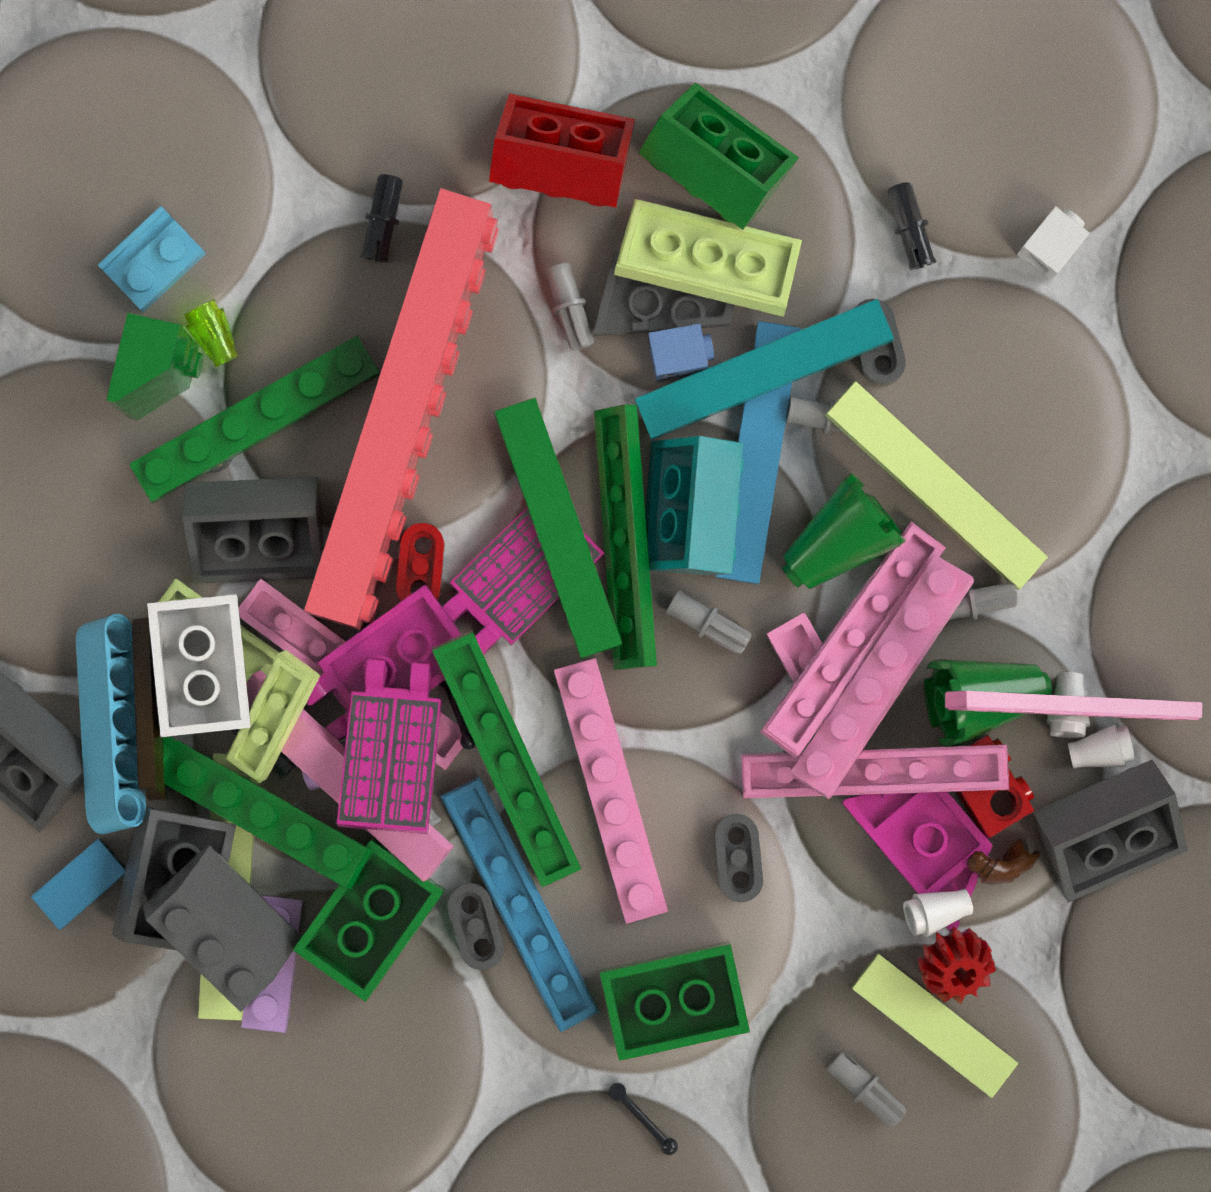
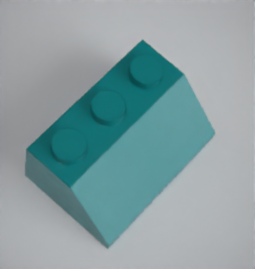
M704 436L651 441L645 510L650 571L699 575L732 574L733 563L736 558V523L740 513V503L738 501L740 476L744 466L742 458L743 443Z

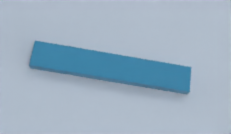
M758 321L753 350L800 331L801 328ZM792 383L744 403L738 442L743 443L742 458L744 466L739 486L738 501L740 503V513L736 523V558L733 563L732 574L716 575V578L755 585L760 583Z
M479 776L440 796L559 1031L562 1032L599 1013V1009L481 777Z

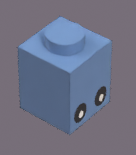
M701 324L648 334V344L656 382L691 376L708 369V361L715 359L711 335H702Z

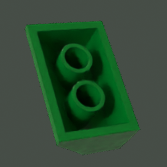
M696 82L660 116L638 153L648 160L656 170L666 173L681 184L690 195L700 198L718 211L724 220L734 223L742 230L760 212L799 159L791 151Z
M127 313L106 401L129 419H141L188 390L192 378H199L204 358L203 353L199 352L200 346L180 324Z

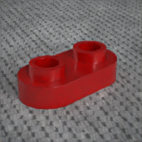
M414 524L404 532L401 538L396 584L397 596L401 602L412 594L411 587L418 581L426 583L437 601L440 597L445 541L441 532L431 524ZM426 538L431 541L432 547L428 553L420 554L416 551L415 545L419 539Z

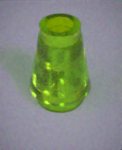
M215 299L184 314L188 323L185 328L209 359L213 361L215 367L221 366L239 356L235 349L236 346L224 307L219 309Z

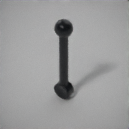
M444 680L439 685L445 688L462 734L460 744L463 748L471 750L476 744L446 680Z
M622 1083L612 1084L609 1088V1096L615 1101H621L659 1141L661 1150L665 1155L675 1154L678 1150L676 1140L667 1138L626 1095V1087Z

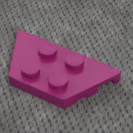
M948 792L862 794L846 798L841 802L917 894L966 889L971 897L978 881V875L968 870L966 862L970 855L974 854V851H982L988 857L993 845ZM957 920L945 928L950 932L953 926L957 929L960 922Z

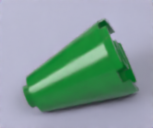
M850 473L843 479L783 555L787 564L782 567V570L797 588L804 584L807 588L812 589L892 551L906 542V539L901 535L902 532L874 496L863 491L862 488L865 485L853 473Z
M951 659L933 660L928 663L926 669H933L932 677L924 679L923 686L929 722L932 728L940 726L945 737L937 739L946 747L961 745L1027 714L948 710V708H945V692L977 691L1051 695L1052 693L1048 674L1042 672L1039 666L1035 664Z

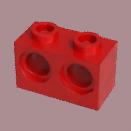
M982 735L965 746L1003 744L998 738L992 741L989 735ZM1008 753V762H1009V761H1011V758H1010V755H1009V753ZM1009 768V790L1003 791L1008 793L1011 798V808L1002 816L994 813L990 805L993 794L999 790L955 791L975 825L986 838H991L1035 811L1029 802L1034 799L1030 787L1022 776L1015 778Z

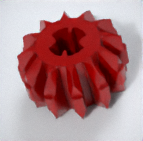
M953 926L946 936L936 932V942L934 944H923L924 956L918 959L919 970L923 976L922 981L927 990H930L932 994L935 993L944 1003L953 997L954 1000L961 1004L964 997L969 994L978 998L979 987L991 986L989 975L996 971L995 962L991 954L992 950L987 941L983 940L982 937H978L977 933L973 932L970 928L961 933L960 930Z

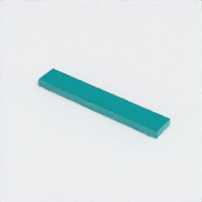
M875 299L637 397L635 401L651 440H655L894 341V336L879 300Z

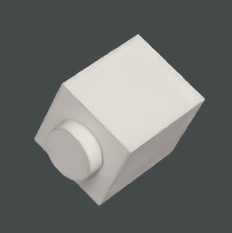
M1055 206L1017 255L1051 281L1090 233L1083 228L1085 223L1077 214L1068 209L1062 211Z

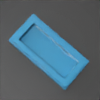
M100 838L34 893L31 898L59 930H62L124 876L126 867Z

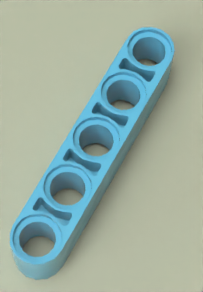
M112 614L83 624L76 633L86 817L90 827L96 833L102 835L136 827L143 822L146 816V797L138 788L132 624L124 615Z

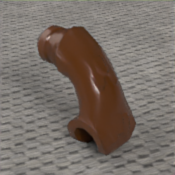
M1018 838L1003 855V861L1000 859L995 860L992 857L989 858L982 851H974V854L970 855L966 864L968 870L978 875L977 877L981 879V883L990 885L1010 883L1034 866L1040 857V852L1034 850L1031 854L1028 853L1023 847L1024 841Z

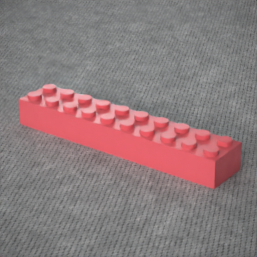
M440 188L304 609L305 612L314 617L359 631L364 629L365 623L371 624L375 620L380 600L374 595L379 581L387 582L393 564V558L388 554L392 540L399 542L407 519L406 516H403L404 512L401 511L405 499L413 500L418 487L420 475L415 470L419 457L426 459L433 439L429 424L432 416L440 417L447 393L443 392V380L445 374L449 376L454 374L460 351H457L458 344L455 343L459 333L466 335L471 322L473 310H470V296L472 292L480 293L486 274L482 259L485 251L493 252L499 233V228H497L498 219L493 217L490 203Z

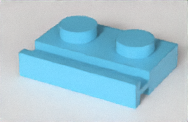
M160 206L106 256L98 266L144 313L203 258L206 253Z

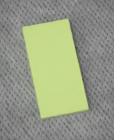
M634 199L614 275L784 317L802 240L747 226L742 230L734 223Z

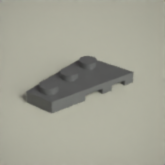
M614 250L593 337L656 332L694 324H701V328L730 326L734 304L614 275L620 253Z

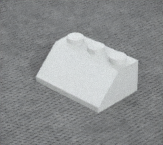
M237 594L147 603L160 736L167 737L251 728Z

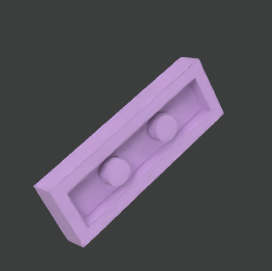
M261 895L300 934L304 900ZM292 951L274 981L244 1008L242 1028L287 1032L297 960L296 952Z

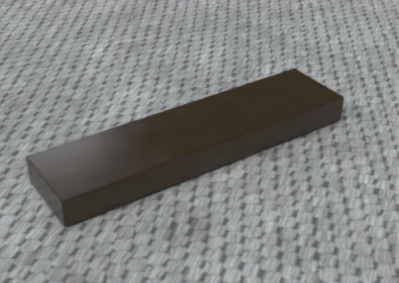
M149 617L133 619L132 622L138 788L149 800L165 799L163 737L160 736Z

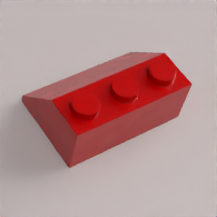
M509 93L494 139L489 182L501 184L508 189H526L544 193L552 198L565 197L585 201L592 206L616 208L623 183L635 119Z

